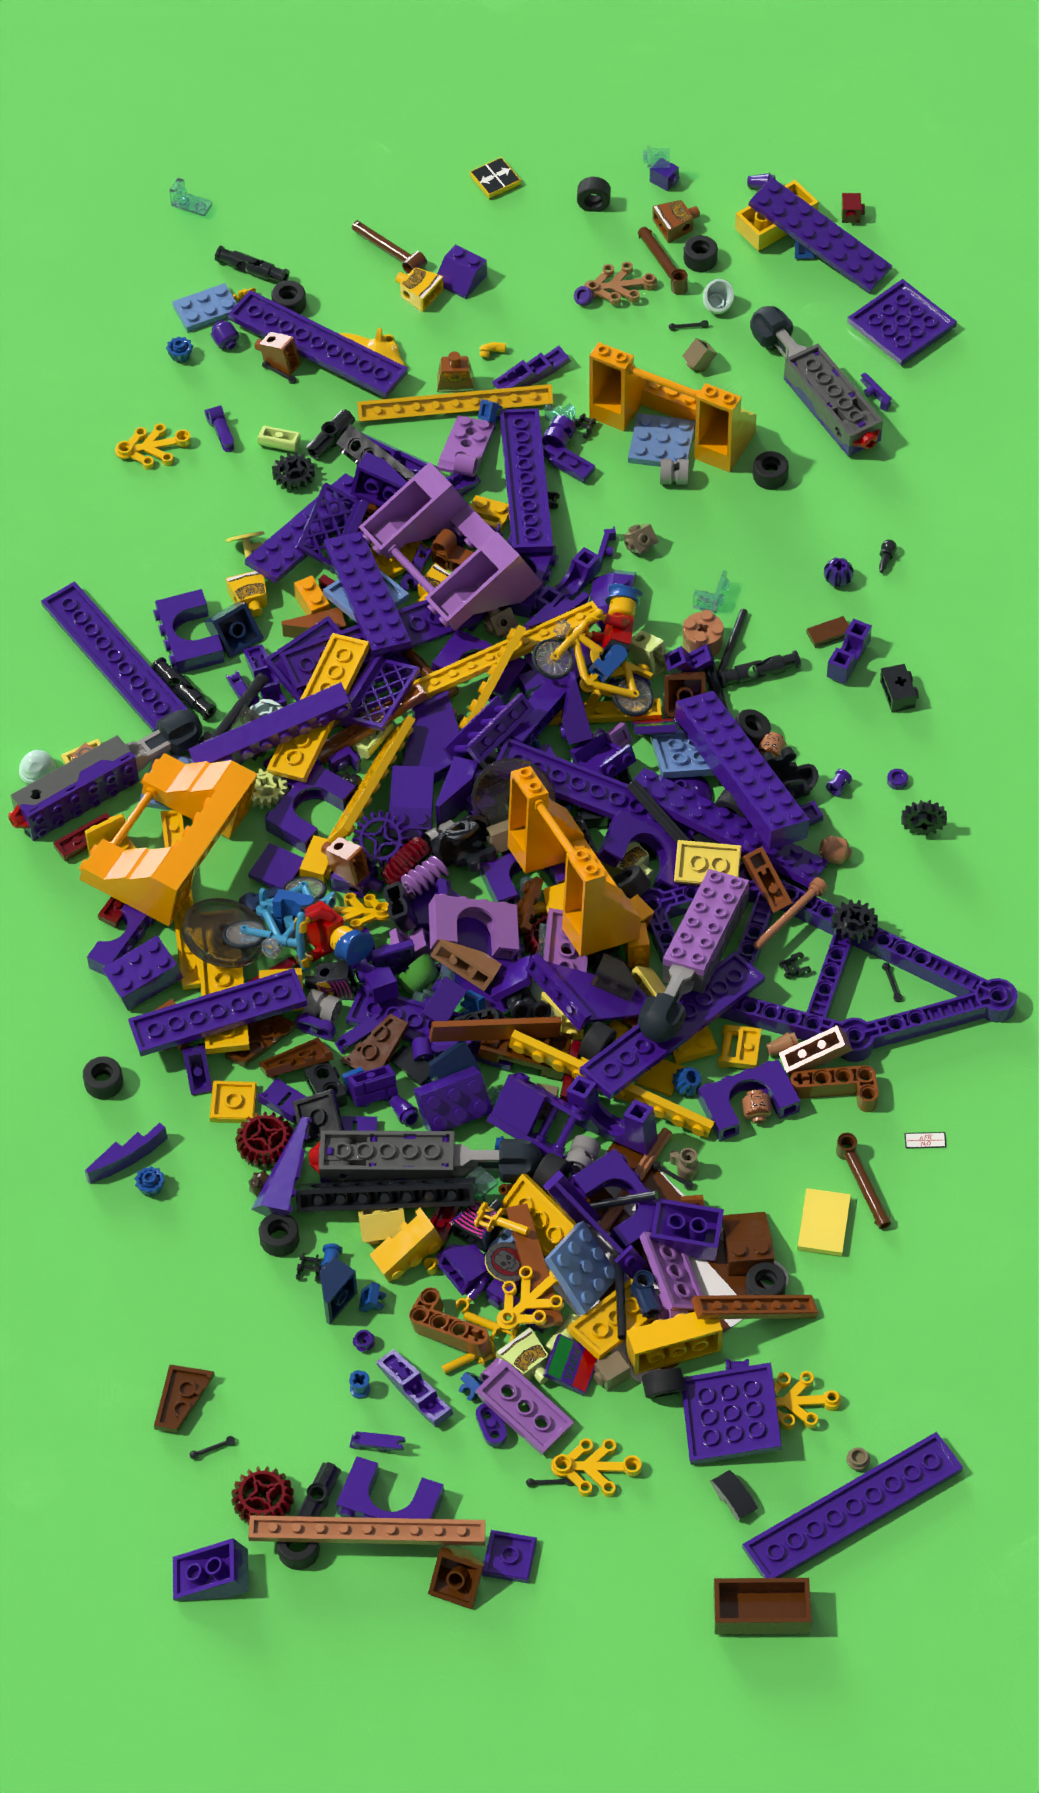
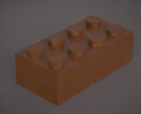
M714 1578L715 1634H810L811 1604L809 1578Z

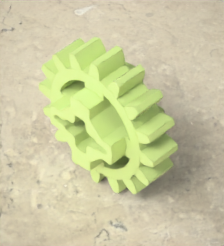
M260 768L259 773H257L251 800L252 806L255 807L259 804L260 809H263L264 805H267L270 809L272 804L278 805L280 798L288 794L287 780H284V777L268 773L267 770L263 772Z

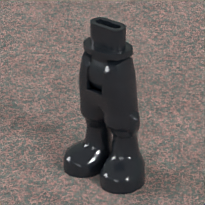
M527 987L505 997L513 1018L550 1017L551 1015L550 1005L543 1000L536 1002Z

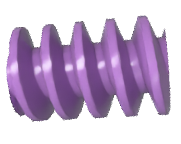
M431 856L428 858V861H423L414 870H410L408 874L401 876V883L412 899L415 900L414 892L421 896L423 894L421 888L428 891V883L434 887L436 885L435 879H443L441 874L447 878L449 877V872L438 858Z

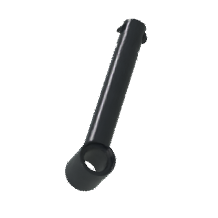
M258 673L214 733L205 732L198 744L230 731L269 679L264 674Z

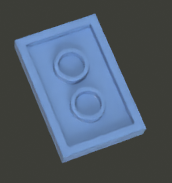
M225 283L172 301L173 308L187 333L227 319L229 312L237 305Z

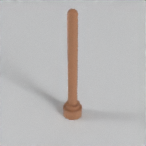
M819 877L811 881L808 891L754 942V948L757 950L761 949L814 896H822L828 890L825 881Z

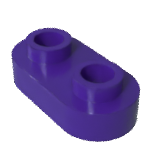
M309 1013L298 1014L294 1021L297 1023V1029L301 1032L324 1040H332L337 1032L333 1022L318 1019Z
M482 1403L476 1409L477 1423L485 1442L489 1446L499 1447L507 1439L506 1427L503 1420L485 1403ZM485 1415H490L491 1418H490V1419H485L484 1416H485ZM495 1434L499 1435V1437L496 1439L492 1438L491 1436Z

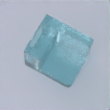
M570 403L564 408L560 406L553 408L547 404L545 406V419L551 423L555 416L563 415L574 421L575 407Z
M478 1166L466 1176L476 1177L477 1201L486 1202V1194L497 1186V1180L481 1166Z

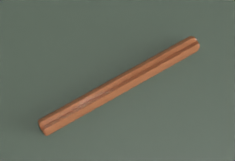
M662 1128L658 1134V1140L649 1153L643 1156L634 1170L640 1176L641 1181L672 1136V1132L667 1128ZM621 1189L617 1197L626 1196L630 1194L624 1189ZM625 1205L610 1207L599 1222V1225L606 1233Z

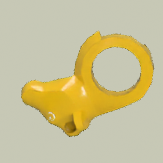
M377 328L376 338L368 339L355 334L339 333L406 367L405 362L400 356L394 336L390 334L383 335L382 328Z

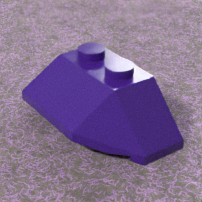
M615 570L594 578L589 602L593 601L597 608L602 609L603 615L608 614L609 605L606 604L605 599L610 594L608 590L609 585L623 584L634 588L637 572ZM602 620L596 622L602 633H604L606 624Z

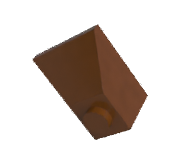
M682 672L664 675L665 717H675L676 701L706 693L705 672Z
M444 1545L438 1552L428 1594L473 1609L484 1564L468 1549L456 1545Z

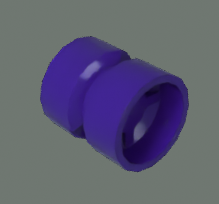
M555 416L542 437L544 446L549 444L556 449L566 448L576 431L575 423L566 416Z

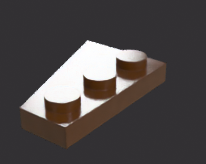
M538 876L530 881H526L522 892H524L523 897L517 903L519 937L531 931L532 924L529 922L536 913V909L533 906L539 900L544 879Z
M389 1014L371 1031V1035L362 1043L359 1042L354 1047L355 1049L347 1057L345 1055L340 1062L352 1069L362 1067L364 1071L388 1065L408 1031L410 1024Z
M280 1015L249 1023L250 1050L226 1052V1059L243 1067L247 1066L297 1028V1023Z
M317 1037L259 1062V1066L267 1077H275L286 1072L333 1060L334 1057L332 1051Z
M169 1365L154 1429L178 1433L214 1378V1371Z

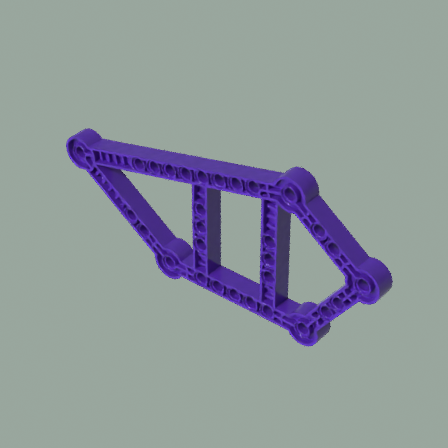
M742 861L740 863L739 877L749 880V902L755 903L737 953L755 967L761 949H755L753 944L769 929L774 913L754 881H750L752 878ZM781 880L792 901V904L780 909L786 912L806 892ZM689 884L668 891L649 888L640 897L651 909H655L653 910L655 913L647 927V931L651 936L662 965L663 957L675 936L670 918L686 914L700 885ZM814 896L794 917L833 935L807 1012L745 996L720 1015L719 1018L781 1035L787 1032L789 1034L794 1032L797 1039L803 1041L838 1025L846 1032L853 1051L840 1057L848 1062H860L868 1058L873 1049L984 1018L995 1023L1004 1022L1014 1015L1018 994L1014 985L1007 980L1001 978L986 980L879 927L875 930L874 936L869 935L868 941L862 938L858 944L856 940L849 943L848 938L841 940V934L835 935V929L831 927L832 913H835L836 906ZM853 946L958 996L869 1022L861 1018H849L842 1022L828 1018Z

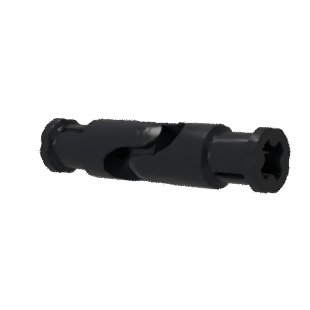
M221 245L215 253V261L227 263L232 268L266 280H274L279 283L288 281L290 274L288 269H280L272 263L236 250H227Z
M795 650L791 654L783 656L779 654L763 661L757 660L734 666V669L718 670V676L722 688H725L728 684L748 682L762 678L766 674L782 673L786 669L793 667L801 668V660L797 650ZM751 666H753V671L756 674L755 676H749L748 670Z
M160 657L153 662L151 668L162 677L164 683L180 696L192 710L199 712L203 720H209L214 716L217 710L216 706L210 704L206 697L198 689L194 688L176 668L171 667L164 657Z

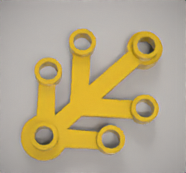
M156 424L148 437L146 429L138 427L128 441H121L117 444L115 453L120 459L132 458L142 463L143 468L146 470L154 467V459L150 456L145 457L138 452L144 451L161 459L163 465L170 466L174 462L173 455L168 452L165 453L158 448L178 445L182 448L187 447L191 442L190 433L182 429L178 430L173 438L155 441L158 437L166 434V426L164 424ZM139 440H144L142 444L136 445Z
M347 893L344 895L346 906H334L332 908L338 914H346L341 917L344 923L350 921V928L353 930L362 931L363 925L376 919L386 921L390 918L388 915V903L379 902L374 894L364 896V906L357 899L355 893Z
M529 1266L520 1268L519 1275L522 1279L521 1299L515 1307L514 1295L517 1292L515 1283L513 1281H506L503 1284L502 1289L505 1294L504 1309L497 1315V1323L501 1329L510 1331L515 1329L518 1324L542 1326L547 1322V1316L544 1311L537 1310L533 1315L522 1314L526 1309H553L558 1311L563 1308L564 1302L559 1295H553L550 1299H539L554 1284L560 1285L551 1270L549 1272L550 1276L530 1293L531 1280L534 1273ZM525 1271L530 1272L528 1276H523ZM507 1287H513L511 1291H506ZM554 1301H560L558 1305H553ZM511 1316L509 1321H505L504 1318ZM537 1316H544L542 1320H536Z
M810 1371L802 1372L797 1384L784 1397H776L777 1407L788 1409L801 1419L807 1428H815L818 1424V1416L813 1412L807 1413L800 1406L823 1405L826 1410L835 1411L840 1407L841 1396L833 1390L825 1392L824 1395L799 1396L806 1387L813 1384L814 1375ZM781 1372L777 1376V1382L774 1384L776 1395L783 1388L789 1387L791 1383V1376L786 1372ZM809 1377L811 1380L804 1381L803 1378ZM786 1378L788 1381L781 1382L780 1379ZM828 1397H835L836 1399L831 1401ZM778 1409L781 1426L787 1430L792 1429L795 1425L794 1416L789 1413L783 1414ZM813 1418L815 1421L813 1423H810L807 1421V1419ZM789 1419L792 1423L786 1424L784 1420Z
M584 1438L568 1455L560 1454L551 1462L552 1472L558 1477L570 1479L578 1487V1492L583 1497L591 1495L592 1484L589 1481H584L575 1471H584L602 1488L604 1496L612 1497L616 1492L615 1484L612 1481H608L599 1472H625L628 1476H636L641 1472L642 1467L641 1460L634 1455L626 1457L623 1462H599L604 1456L615 1453L616 1442L613 1439L604 1440L602 1446L585 1461H576L582 1454H590L593 1451V1442L588 1438ZM588 1444L590 1445V1447L588 1449H585L582 1447V1445ZM610 1444L613 1448L607 1449L605 1446ZM560 1465H565L566 1468H565V1469H560L559 1466H560ZM629 1466H635L636 1469H635V1470H629L628 1467H629ZM587 1486L589 1490L583 1491L581 1488ZM606 1487L613 1488L611 1491L605 1490Z

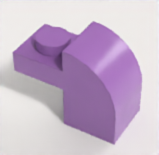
M397 928L389 931L390 945L413 940L415 960L423 954L430 956L433 950H430V932L423 928L410 935Z

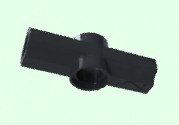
M346 409L341 410L331 421L325 422L321 426V432L306 446V452L315 460L317 458L320 459L330 447L338 445L336 442L349 425L355 422V417L350 411Z
M330 1462L322 1463L313 1483L307 1488V1495L297 1516L320 1517L322 1511L328 1506V1499L341 1474L340 1468ZM315 1495H322V1496H323V1497L320 1498V1499H314V1498H313V1496H315Z

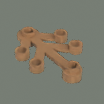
M627 261L622 263L621 270L610 282L603 283L608 277L613 276L614 266L606 264L603 266V272L596 280L587 281L584 286L592 289L594 298L600 296L608 300L610 304L618 305L621 302V295L632 303L639 301V291H629L625 288L642 286L644 290L651 291L657 286V278L654 274L647 273L642 278L623 280L628 274L633 272V264ZM605 290H612V291H614V292H612V293L610 294L609 292H607V291H605Z

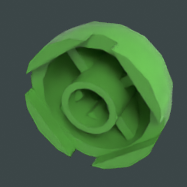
M423 954L408 966L409 969L405 973L402 972L396 979L400 988L412 995H419L423 992L426 994L430 993L438 977L437 965L428 954Z

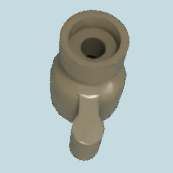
M684 1148L680 1154L678 1151L670 1152V1164L677 1166L678 1176L684 1180L695 1179L699 1173L697 1152L692 1148Z

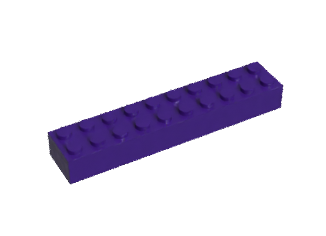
M710 691L676 701L675 721L724 788L733 796L740 810L768 848L771 850L807 839L810 819L715 692Z

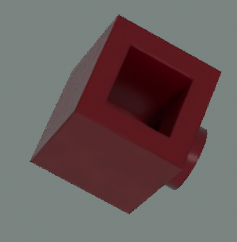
M842 193V223H861V215H865V204H861V193Z

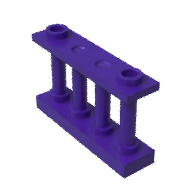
M523 693L517 694L507 705L504 704L499 695H496L443 749L452 761L454 756L463 758L469 753L476 763H481L534 708Z
M521 1072L509 1074L547 1095L546 1101L552 1105L539 1131L536 1133L531 1132L528 1136L491 1115V1113L486 1121L516 1139L531 1141L540 1149L543 1155L554 1153L566 1160L568 1153L565 1151V1145L577 1120H588L590 1115L584 1113L585 1109L581 1106L571 1105L531 1082L528 1075ZM559 1109H561L570 1116L557 1143L552 1144L547 1141L546 1135Z

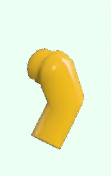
M490 342L481 345L479 348L480 357L489 358L490 352L505 353L506 343Z

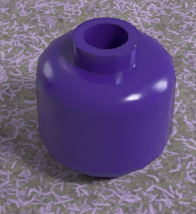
M221 320L213 325L211 338L218 348L230 350L237 345L239 333L231 322Z

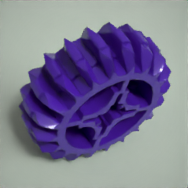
M383 811L378 812L379 817H376L375 813L371 812V820L364 816L363 819L366 823L364 825L361 822L357 823L362 829L361 831L357 829L353 831L359 835V838H352V841L359 842V846L363 847L367 863L372 859L371 866L375 867L377 861H379V867L384 868V861L389 863L390 859L400 848L404 847L403 841H410V837H403V834L408 833L409 830L407 828L401 830L405 822L401 821L397 824L396 822L399 819L397 815L391 820V812H387L386 817H383ZM383 822L378 832H367L368 828L373 824ZM389 824L393 825L396 829L398 841L389 838ZM384 833V838L391 841V843L382 842V845H379V842L371 836L377 837ZM364 838L374 842L373 855L367 851ZM384 847H396L391 854L379 857Z

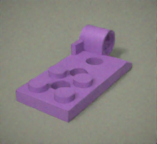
M457 416L439 458L437 470L475 477L495 431V423Z
M549 908L543 959L547 962L587 972L588 955L580 957L566 934L563 933V910ZM567 947L572 953L564 954L561 948Z
M643 1232L639 1237L660 1291L658 1299L662 1307V1313L657 1315V1320H666L680 1313L688 1314V1311H695L691 1299L694 1296L703 1295L688 1255L650 1239L651 1232Z
M496 1358L480 1374L484 1383L476 1389L475 1393L541 1455L573 1426L574 1421L509 1362ZM509 1388L513 1391V1396L505 1397L501 1390ZM525 1403L530 1407V1411L526 1413L521 1412L518 1405ZM535 1420H545L547 1427L539 1428L535 1424Z

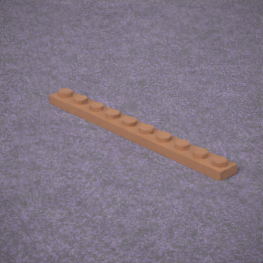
M250 1516L248 1538L249 1541L485 1546L486 1520Z

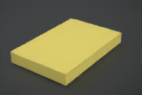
M678 840L674 883L701 885L708 869L739 877L742 846Z
M806 1188L797 1250L842 1256L851 1194Z

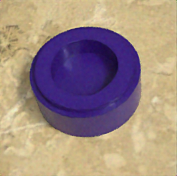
M580 286L575 290L574 300L577 304L587 306L593 301L594 293L592 289Z
M893 769L888 773L887 784L890 788L900 790L907 786L908 774L904 770Z

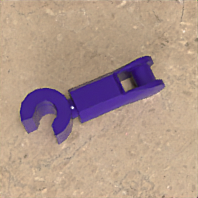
M222 405L204 410L206 420L209 425L214 426L222 449L225 452H232L234 450V440L226 423Z
M420 543L412 560V564L421 574L432 551L431 547L428 549L422 546V543ZM418 554L426 556L425 559L419 557ZM407 572L399 586L407 591L409 588L408 584H410L412 590L417 591L419 583Z
M236 670L235 674L226 675V679L239 699L248 687L239 671ZM258 696L253 700V702L250 704V706L247 708L244 714H247L249 708L252 705H255L260 701Z
M415 1038L412 1041L413 1059L416 1061L424 1057L429 1062L434 1057L433 1053L437 1057L458 1041L433 1042L434 1045H432L428 1038ZM465 1041L470 1051H472V1041Z

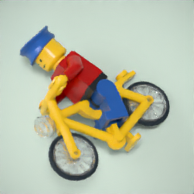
M611 584L608 589L610 594L605 599L606 604L609 605L608 614L603 615L602 609H593L589 612L591 614L575 629L565 619L562 622L558 621L553 630L556 633L555 638H565V641L545 639L539 642L533 649L532 662L535 669L542 676L554 680L562 679L573 669L574 657L570 650L572 646L581 677L579 689L584 693L593 692L587 699L586 704L594 706L600 696L605 695L613 698L614 704L622 713L638 717L646 714L651 709L654 695L650 686L643 679L633 676V673L650 680L653 673L649 672L650 668L645 664L636 666L624 660L630 649L635 610L640 603L639 599L643 596V592L627 585ZM602 620L606 624L604 633L589 632L588 627L592 623ZM580 643L590 649V658L593 664L588 670ZM610 677H622L615 685L605 683Z

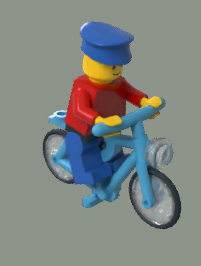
M314 877L291 879L271 899L268 898L267 889H260V905L256 907V914L265 920L270 931L260 922L241 920L228 925L222 933V938L227 945L238 949H249L261 945L263 954L271 959H275L280 955L282 947H295L297 951L296 961L303 972L309 970L310 961L314 962L333 951L339 960H345L348 965H355L369 955L374 945V940L370 934L344 926L343 918L332 909L336 904V893L332 891L325 896L327 892L326 885ZM305 941L317 948L307 954L305 952Z

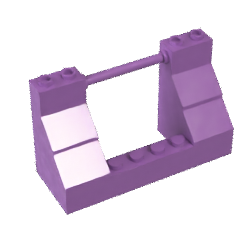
M431 462L423 467L359 526L364 532L363 538L366 539L369 545L372 542L375 544L372 548L379 556L384 554L388 559L394 556L429 593L425 597L430 603L427 607L435 616L439 613L441 617L438 619L446 628L450 625L454 631L473 614L522 603L543 584L522 557L472 509L454 486ZM442 529L456 532L460 537L464 535L466 537L464 539L465 543L471 549L475 547L477 550L436 588L430 584L400 551L406 543L430 539L432 536L438 535Z

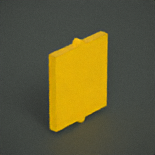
M663 1059L640 1076L636 1081V1085L672 1097L675 1091V1085L672 1083L674 1079L673 1074L677 1072V1069H683L684 1066L676 1065V1063Z

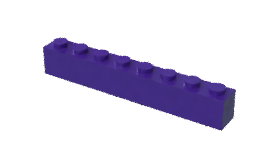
M580 643L588 670L593 664L590 658V649ZM572 648L571 652L574 657V665L572 671H574L579 687V681L581 680V677L577 666L575 654ZM566 654L559 666L553 668L551 675H561L568 669L570 664L569 655ZM569 674L557 680L543 679L541 686L532 692L528 700L534 710L507 736L508 738L528 746L532 744L563 708ZM505 739L499 744V746H503Z
M340 682L191 747L189 752L194 763L205 761L216 763L231 760L237 763L250 759L260 752L268 751L276 745L287 743L292 738L307 734L315 728L326 726L338 718H344L354 712Z

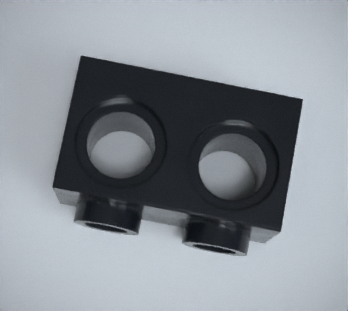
M329 1061L319 1063L304 1070L305 1081L313 1095L334 1089L339 1108L347 1105L346 1096L349 1095L348 1089L344 1083H340L339 1072L335 1066H331Z

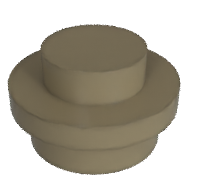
M854 1448L848 1452L846 1461L851 1469L860 1471L868 1467L870 1456L863 1448Z

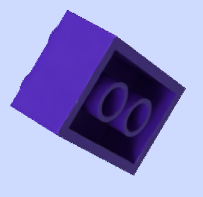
M158 935L102 968L108 981L128 1011L184 978Z
M474 1066L413 1089L424 1127L427 1131H447L488 1115L493 1111L482 1074Z

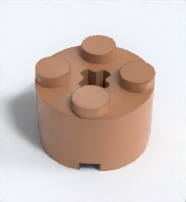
M703 610L685 619L683 622V648L690 653L707 644L711 648L713 657L716 656L723 645L724 626L720 618L710 610Z

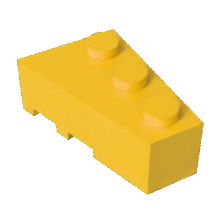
M421 1208L415 1211L417 1216L409 1224L404 1222L400 1226L402 1230L394 1238L389 1236L370 1254L372 1260L388 1282L399 1279L406 1270L419 1265L423 1258L429 1254L436 1253L444 1244L435 1227Z

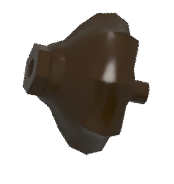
M265 1170L259 1173L255 1172L248 1181L250 1185L249 1191L258 1197L270 1175Z

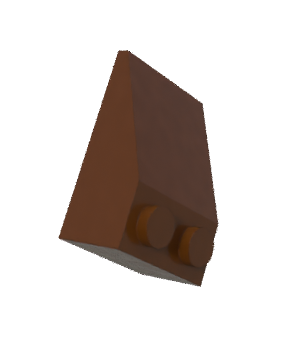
M766 1212L723 1215L722 1230L728 1276L747 1274L749 1269L757 1263L771 1262L774 1264L772 1239Z

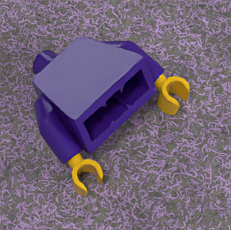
M451 1244L436 1254L435 1259L426 1258L424 1260V1267L428 1268L427 1272L429 1275H434L437 1273L439 1266L462 1296L467 1295L466 1298H459L456 1301L457 1309L461 1304L466 1305L462 1310L464 1315L466 1311H470L469 1303L472 1300L475 1301L482 1294L490 1281V1273L485 1266V1256L487 1253L483 1254L474 1244L466 1246Z

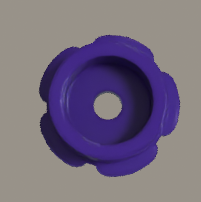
M360 1330L353 1338V1345L360 1352L371 1350L375 1345V1337L368 1330Z

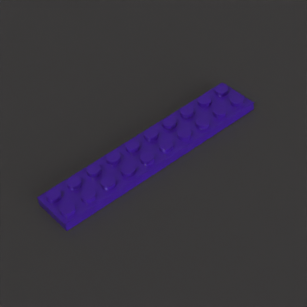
M251 290L228 314V320L264 338L270 332L294 337L299 355L385 398L408 374V367Z
M539 409L500 410L512 548L517 553L553 552Z
M75 581L41 600L43 608L152 732L157 731V720L178 710H188Z
M427 600L399 609L398 613L410 637L411 647L382 654L383 658H388L455 633L450 625L446 628L438 619L441 617L439 613L435 616L427 606L430 603ZM473 614L458 629L464 630L480 624L481 619L479 615ZM359 625L335 633L365 640ZM331 635L279 654V658L295 691L306 688ZM370 650L361 667L366 666L372 657Z
M506 737L493 766L492 773L510 779L511 771L531 766L551 796L613 819L618 811L622 810L641 821L649 823L654 828L666 832L639 801L625 795L628 784ZM672 819L691 840L695 830Z
M644 768L634 779L642 785L672 819L721 844L741 845V854L743 855L763 846L776 872L806 887H809L810 882L816 877H820L827 868L829 861L794 843L770 850L746 818L738 817L737 814L726 808L715 806V803L679 786L673 781L656 774L654 771ZM626 787L625 795L637 800Z
M736 951L732 952L718 963L704 993L692 990L682 995L679 1004L684 1006L687 1015L675 1037L665 1042H653L644 1037L639 1024H637L582 1065L579 1073L586 1079L597 1083V1089L606 1097L612 1099L764 983L765 976Z
M935 1432L743 1543L742 1549L763 1578H781L961 1473L963 1466L940 1435Z

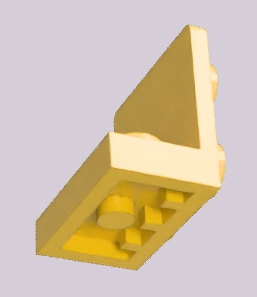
M122 813L112 816L98 825H93L85 831L89 856L95 844L98 845L102 839L109 842L113 840L125 823ZM128 835L124 837L118 846L124 850L136 849Z

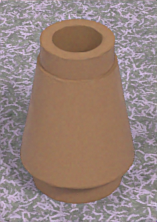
M787 1032L767 1044L766 1047L770 1057L799 1043L794 1032L790 1034Z

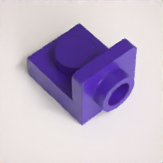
M348 746L328 757V768L331 772L337 773L344 771L351 765L356 773L361 771L360 763L362 760L356 751L353 752Z

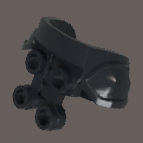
M792 747L782 749V756L776 758L771 752L762 755L794 799L810 795L819 779L818 770L815 765L803 764L797 766L796 762H792L796 758Z
M479 815L464 816L463 819L446 829L445 832L432 839V855L438 858L446 868L454 864L456 867L467 865L471 872L481 870V860L493 861L497 858L495 847L489 846L484 848L483 844L486 841L485 836L489 835L487 827L491 826L489 819Z

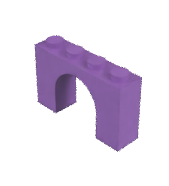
M434 895L429 903L430 950H434L441 939L457 944V920L463 917H471L481 921L488 928L491 935L492 957L513 960L519 951L517 905L509 904L508 902H492L487 899H469L465 896Z

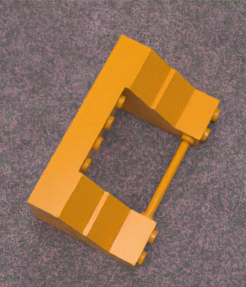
M600 342L597 343L589 355V418H595L598 422L625 431L641 405L674 418L695 420L694 459L731 472L756 432L757 414L741 408V396L707 383L704 384L701 390L691 389L637 368L634 365V355Z
M164 753L160 759L154 761L151 772L145 773L141 784H143L142 794L144 796L113 840L109 842L102 839L98 845L95 844L88 860L84 859L79 867L81 871L80 880L170 926L190 896L196 870L219 837L223 835L230 839L248 813L258 774L232 760L216 763L205 761L185 764ZM151 799L192 819L193 824L191 827L187 826L185 828L182 840H177L173 848L124 850L118 847Z
M531 766L511 771L507 847L525 874L559 863H565L562 930L580 957L639 939L640 915L622 889L618 888L584 839L583 832L568 810L549 798L548 791Z

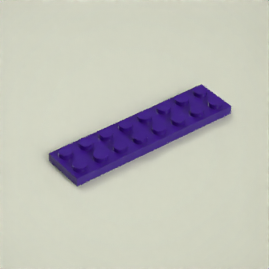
M772 177L748 203L751 208L867 293H870L892 268L889 262Z
M345 473L332 484L333 487L358 501L362 500L350 494L354 480L352 476ZM326 490L325 496L327 501L335 500L333 493ZM317 498L245 559V565L277 583L302 562L308 555L297 550L296 546ZM347 501L341 502L345 511L351 510L352 504ZM337 503L329 505L333 514L340 513ZM325 506L318 508L321 518L328 516ZM342 516L335 518L338 527H342L345 524ZM330 519L322 521L326 531L333 529ZM318 522L311 524L314 534L321 532ZM335 532L329 533V534H328V537H330L331 535H333ZM323 535L315 537L320 546L324 542ZM311 539L304 541L303 546L309 549L314 548Z
M360 531L325 539V550L365 641L370 643L369 650L371 655L375 656L411 647L410 637L368 543L363 538V532Z
M292 968L129 1018L128 1022L140 1057L308 1005L296 971Z
M364 985L360 986L346 1018V1024L356 1027L375 1014H380L377 1022L384 1020L389 1014H392L410 1024L402 1040L411 1043L415 1038L419 1037L430 1039L432 1022L420 1015L423 1010L420 1008L422 1002L398 996L374 1004L372 998L366 996ZM454 1011L449 1020L463 1015ZM481 1040L472 1041L473 1049L471 1052L477 1062L508 1071L511 1070L513 1062L499 1059L497 1063L477 1057Z

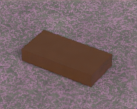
M844 616L807 628L806 633L816 648L844 638L849 624Z

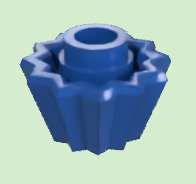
M178 336L167 342L168 346L166 349L172 360L182 363L190 358L193 348L191 340Z
M684 1067L683 1069H677V1072L673 1074L674 1079L672 1083L680 1095L685 1094L688 1097L690 1094L695 1095L698 1088H700L702 1077L696 1068Z
M153 1166L149 1168L144 1167L142 1171L137 1172V1176L134 1178L136 1181L135 1186L144 1195L149 1197L156 1196V1194L160 1193L165 1183L164 1173L160 1172V1168H154Z

